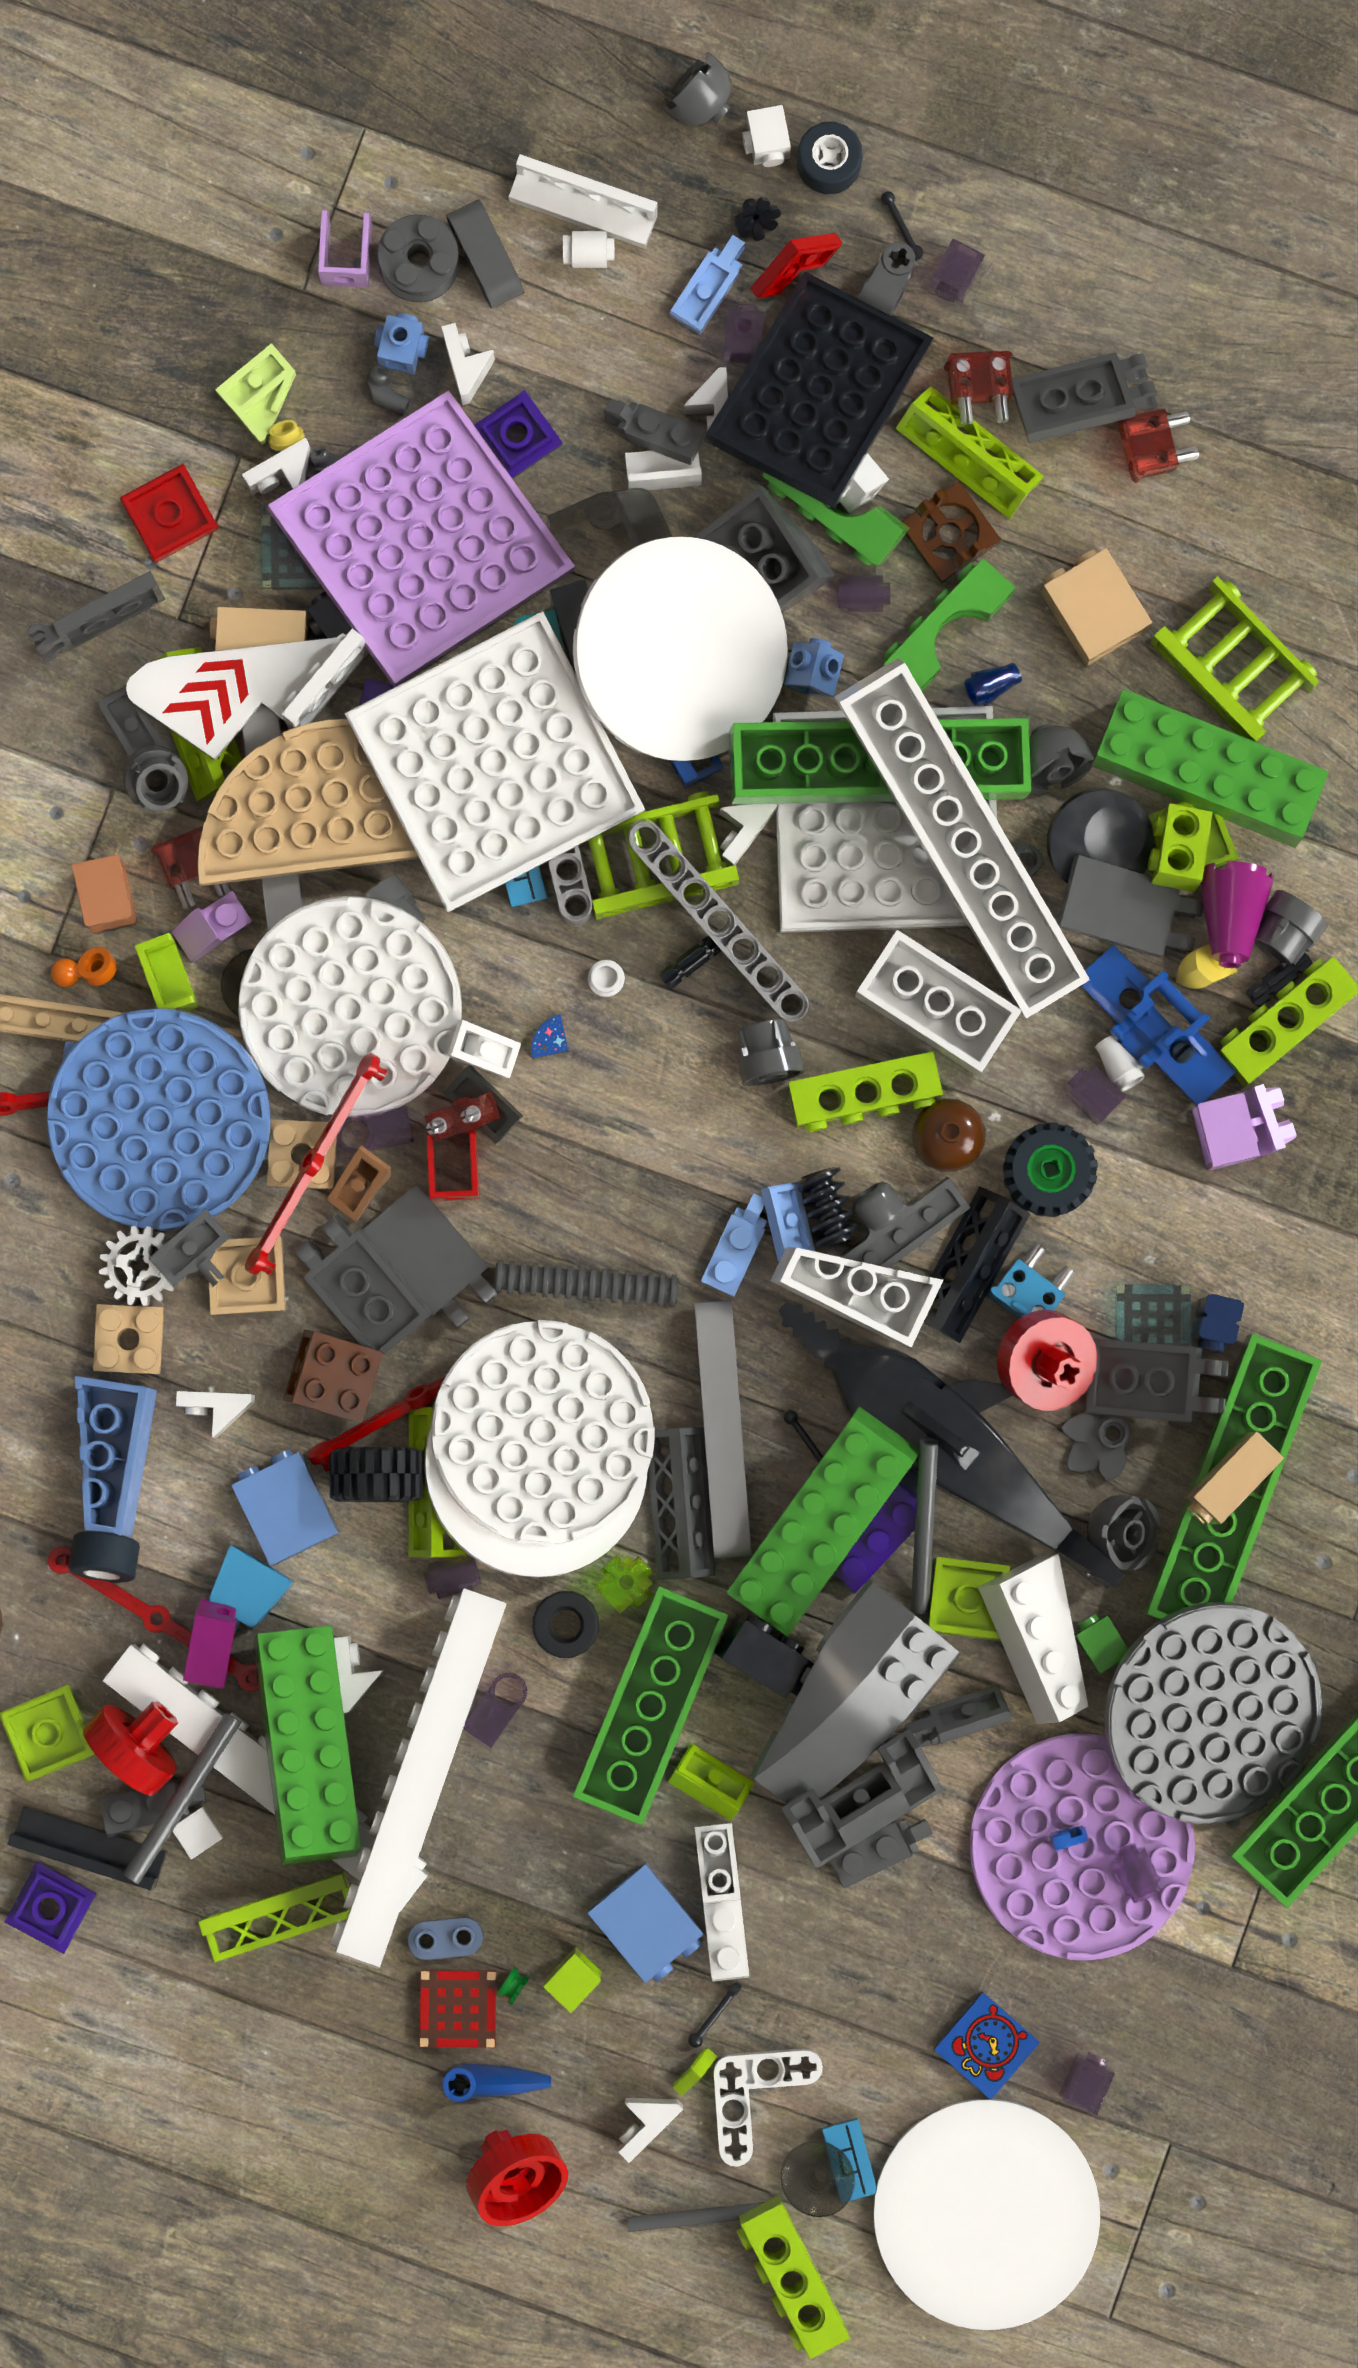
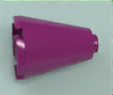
M1227 861L1226 868L1215 869L1216 863L1207 864L1204 866L1200 888L1212 959L1219 962L1221 967L1239 968L1241 963L1247 962L1250 958L1273 886L1274 875L1270 873L1267 876V868L1246 862Z

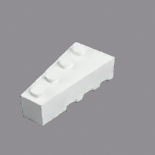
M786 1247L770 1280L904 1347H912L943 1280L795 1247Z
M1059 1554L1035 1557L978 1587L1036 1723H1058L1089 1707Z

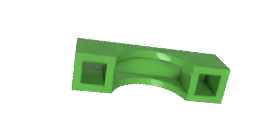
M766 473L762 475L769 481L767 487L773 493L783 499L788 496L798 504L796 510L801 515L811 521L815 518L826 526L824 531L828 536L841 544L843 541H846L855 548L854 556L868 566H871L872 563L876 566L883 564L910 529L882 506L876 507L864 514L846 513L838 508L829 507Z
M984 558L976 566L970 562L958 575L957 579L960 583L952 592L946 588L932 603V606L936 609L927 618L921 615L913 622L907 630L910 634L907 640L902 645L895 642L883 655L882 658L886 661L883 666L897 658L901 659L923 692L939 675L941 669L935 654V638L939 631L949 622L963 617H973L988 622L1013 596L1016 587Z

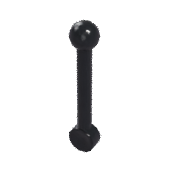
M890 191L884 192L881 196L882 203L889 207L907 245L913 249L915 261L920 260L923 256V249L921 246L916 245L894 203L895 195Z
M793 1410L786 1411L784 1421L794 1427L819 1462L823 1455L798 1422V1414Z
M737 1981L731 1986L726 1996L698 2032L692 2033L689 2036L688 2042L691 2047L698 2048L702 2045V2037L730 2001L739 1993L743 1986Z

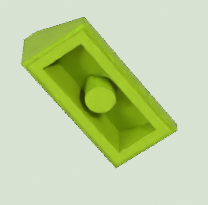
M692 1743L668 1780L677 1789L730 1821L740 1810L755 1783Z

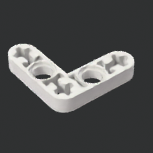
M802 2048L723 2055L716 2061L713 2073L720 2156L725 2163L735 2167L742 2166L750 2160L753 2153L749 2089L798 2086L814 2083L821 2076L823 2068L821 2059L816 2052L811 2049ZM804 2056L809 2058L810 2063H816V2068L810 2070V2076L804 2077L801 2070H789L792 2078L783 2079L785 2067L782 2057H790L789 2065L800 2064L801 2057ZM772 2059L776 2061L779 2066V2072L775 2078L765 2080L758 2075L757 2066L762 2060ZM727 2062H733L735 2068L741 2069V2074L735 2075V2089L743 2087V2094L729 2092L720 2095L721 2088L728 2090L727 2077L720 2075V2070L726 2069ZM732 2099L738 2100L744 2106L742 2117L735 2121L726 2119L722 2113L724 2104ZM746 2125V2132L738 2130L740 2144L746 2145L747 2150L740 2152V2158H733L732 2152H725V2146H730L732 2143L731 2131L723 2133V2127L735 2129Z

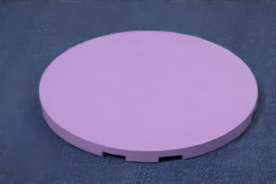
M1072 1733L1053 1736L1035 1742L1012 1756L997 1770L986 1785L976 1805L970 1829L969 1852L973 1876L980 1895L993 1916L1014 1937L1033 1949L1055 1957L1069 1960H1096L1116 1956L1141 1945L1155 1935L1171 1915L1175 1913L1188 1888L1194 1864L1195 1841L1192 1823L1183 1822L1159 1811L1157 1812L1130 1790L1113 1764L1107 1747L1106 1736L1091 1733ZM1081 1825L1086 1827L1087 1841L1056 1851L1052 1848L1049 1838L1050 1833Z

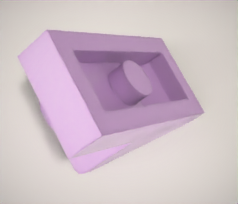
M231 891L202 911L199 907L196 908L171 933L190 962L193 963L252 925L253 922L233 891Z

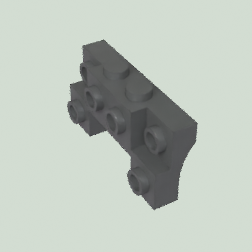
M910 1729L901 1734L891 1736L882 1746L877 1748L884 1761L883 1763L822 1801L812 1788L806 1793L794 1796L788 1804L781 1808L815 1869L943 1791L921 1745Z

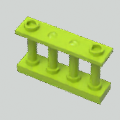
M1217 576L1208 587V590L1214 597L1177 631L1173 629L1170 632L1166 626L1161 628L1153 636L1150 644L1238 735L1258 742L1267 732L1262 727L1264 719L1297 688L1302 686L1310 693L1320 681L1316 678L1317 672L1313 666L1304 659L1299 661L1239 599L1241 596L1239 590L1230 581L1225 580L1223 582ZM1225 606L1239 623L1203 657L1198 656L1195 658L1186 648L1188 646L1187 641ZM1251 633L1265 649L1228 684L1226 682L1220 684L1212 675L1214 672L1213 667ZM1276 659L1290 676L1254 710H1246L1237 701L1239 699L1238 694Z
M708 791L694 793L687 797V802L642 812L588 840L601 890L598 893L599 899L592 900L596 920L677 900L663 883L656 884L655 880H651L648 866L632 849L627 840L628 828L639 819L651 820L654 823L660 822L662 832L682 853L674 818L695 813L708 866L705 867L706 872L700 875L714 891L739 885L736 865L728 867L727 862H722L710 814V809L719 807L720 800L718 794L710 796ZM638 829L634 836L635 843L643 847ZM624 831L637 882V884H634L635 890L620 893L618 888L615 889L602 837ZM668 855L671 870L674 873L678 869L679 860L676 856ZM698 883L687 885L683 893L684 898L703 894L702 885Z

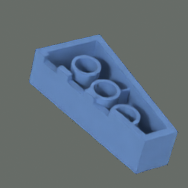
M74 1376L75 1389L78 1393L77 1422L80 1423L81 1446H79V1453L83 1469V1481L81 1482L85 1530L132 1537L157 1390L143 1386Z

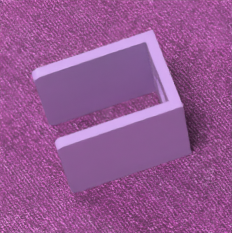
M322 210L318 264L321 285L369 288L372 243L370 213L364 212L361 268L328 267L331 222L328 210Z
M1243 1093L1203 1102L1193 1108L1192 1114L1207 1171L1251 1161L1260 1156L1247 1102Z

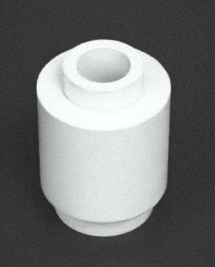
M572 231V235H563V265H572V268H607V261H614L615 259L614 238H607V231Z

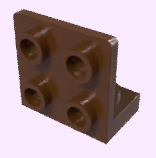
M304 1329L283 1401L361 1423L365 1416L383 1354L378 1350Z

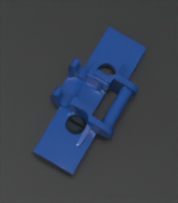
M1114 945L1085 970L1090 980L1082 984L1081 987L1113 1019L1116 1025L1109 1031L1113 1037L1135 1057L1145 1070L1155 1064L1196 1106L1205 1102L1236 1073L1227 1061L1198 1032L1211 1018L1206 1013L1202 1015L1168 980L1169 975L1165 971H1162L1149 982ZM1125 990H1134L1140 996L1141 1002L1133 1009H1126L1120 1003L1119 997ZM1156 990L1191 1024L1187 1030L1182 1031L1176 1025L1173 1027L1154 1007L1155 1003L1150 998Z

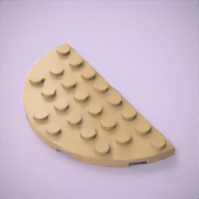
M348 719L324 720L308 723L283 732L282 735L253 750L228 775L209 807L199 843L198 877L199 886L420 858Z

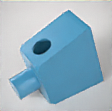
M231 1545L208 1601L228 1605L236 1609L234 1618H237L235 1631L241 1622L254 1629L288 1592L295 1581L239 1547Z

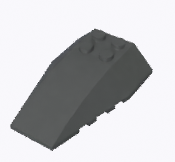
M871 1579L866 1582L821 1639L816 1649L820 1654L813 1667H807L800 1681L803 1683V1686L794 1702H788L783 1712L786 1718L779 1732L773 1731L750 1774L753 1779L786 1804L794 1796L806 1793L812 1788L817 1796L821 1798L853 1772L915 1713L961 1655L951 1644Z

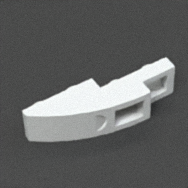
M732 1823L695 1827L712 1982L749 1978Z

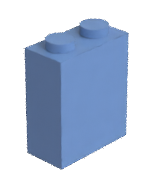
M291 1449L270 1458L273 1465L259 1471L256 1465L237 1474L239 1481L231 1485L270 1566H274L340 1533L301 1452L292 1454Z
M646 1862L588 1910V1915L645 1984L652 1978L656 1983L673 1969L670 1962L680 1954L687 1958L702 1945L699 1938L703 1935V1930Z

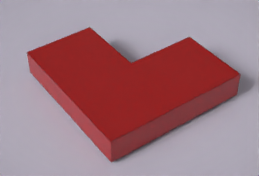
M836 233L790 240L751 286L750 290L756 298L781 295L800 271L824 267L843 242Z

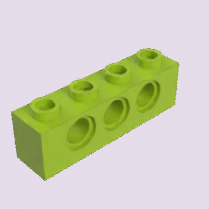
M1334 956L1326 963L1320 957L1303 971L1308 978L1297 986L1291 981L1276 994L1280 1000L1270 1009L1265 1004L1247 1018L1252 1023L1241 1033L1235 1028L1219 1041L1223 1048L1218 1053L1236 1071L1234 1076L1244 1088L1358 994V984ZM1308 987H1316L1321 990L1323 994L1322 1004L1314 1005L1307 1000L1306 990ZM1287 1010L1294 1015L1295 1025L1293 1028H1284L1279 1024V1011ZM1258 1033L1266 1038L1267 1048L1264 1052H1257L1252 1049L1249 1043L1251 1034Z
M934 1051L790 1081L787 1085L796 1128L805 1127L806 1133L827 1129L826 1122L841 1120L842 1125L864 1121V1114L877 1112L878 1118L896 1115L900 1113L899 1107L911 1104L914 1105V1110L924 1109L927 1106H931L935 1099H940L943 1095ZM897 1077L907 1078L911 1082L912 1091L904 1096L896 1094L892 1089V1080ZM862 1084L872 1086L876 1092L875 1100L870 1103L860 1102L855 1095L856 1088ZM825 1092L835 1093L840 1100V1106L836 1110L827 1111L821 1107L819 1097Z
M777 2195L739 2215L742 2227L736 2230L746 2251L754 2249L759 2259L758 2262L754 2263L755 2269L762 2283L770 2282L774 2288L776 2295L772 2296L771 2300L781 2318L786 2315L788 2316L793 2326L788 2333L797 2351L805 2349L809 2359H812L850 2339L848 2329L780 2196ZM773 2237L782 2239L784 2245L778 2252L771 2253L764 2249V2244L768 2239ZM789 2271H795L801 2275V2278L796 2285L786 2286L781 2283L782 2276ZM803 2306H816L818 2308L816 2316L808 2320L800 2318L798 2313Z

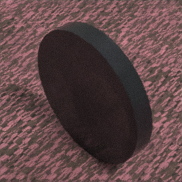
M1106 788L1085 790L1069 798L1055 813L1047 833L1049 861L1055 873L1066 884L1068 883L1073 859L1076 855H1082L1144 874L1148 868L1150 852L1154 848L1153 827L1145 810L1126 794Z

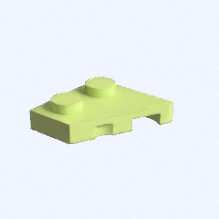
M271 343L215 390L262 446L270 435L269 429L274 425L296 372Z

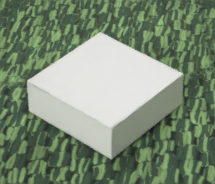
M204 1807L179 1822L173 1830V1833L191 1860L224 1838Z

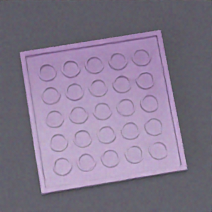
M449 390L268 505L267 509L351 628L364 637L366 649L393 687L404 682L573 572L575 565Z

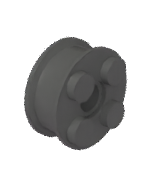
M421 214L408 215L393 222L380 239L378 246L380 274L387 288L399 298L410 302H428L445 294L453 285L459 268L458 247L454 235L440 220ZM414 253H423L428 257V260L422 265H414L409 261V258Z

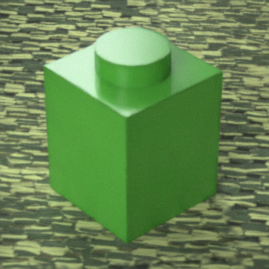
M1096 1613L1077 1624L1079 1631L1074 1634L1075 1640L1096 1673L1101 1674L1120 1662L1128 1651V1647L1107 1615L1098 1618Z

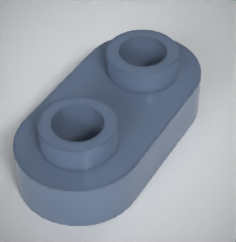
M470 1917L422 1921L416 1924L410 1931L408 1946L413 1955L423 1960L468 1956L480 1948L483 1941V1930L481 1925ZM461 1930L468 1931L471 1934V1941L467 1944L460 1943L457 1939V1933ZM423 1934H429L433 1937L434 1943L431 1947L425 1948L420 1944V1937Z

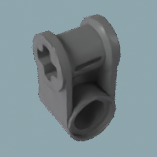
M902 242L889 245L875 270L872 271L866 280L858 299L892 316L914 272L915 253L913 249ZM899 257L904 258V265H900L898 269L892 267L893 261H897Z

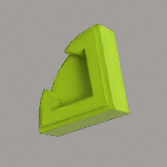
M704 2048L697 2055L692 2065L676 2079L672 2088L679 2095L683 2096L703 2077L718 2056L709 2048Z

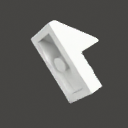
M456 323L441 326L462 405L469 404L494 363V351L490 350L465 357V355L471 354L466 333L458 334Z
M726 367L718 368L684 405L685 415L713 413V416H707V431L728 398Z
M302 439L242 474L252 495L258 492L266 494L279 486V480L282 478L286 479L291 490L305 482L312 452L307 439Z
M744 804L720 808L719 814L741 830L739 833L732 830L720 846L725 851L721 857L722 862H727L728 866L737 864L776 812L777 804Z
M459 1020L447 1055L457 1063L472 1065L500 1077L510 1078L521 1043L467 1021Z
M177 1391L176 1406L185 1407L186 1415H208V1408L213 1409L212 1438H218L255 1403V1395Z
M351 1636L335 1637L334 1644L343 1712L348 1713L355 1707L384 1670L354 1673V1666L360 1665L358 1643H351Z
M625 2098V2104L643 2122L640 2126L633 2123L619 2137L622 2144L619 2146L618 2152L628 2163L683 2110V2104L678 2099Z

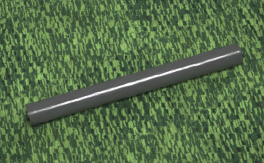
M930 1437L920 1439L911 1593V1611L919 1614L927 1613L930 1605L939 1443L937 1439Z
M228 1713L224 1714L124 1871L123 1875L137 1884L140 1883L242 1723Z

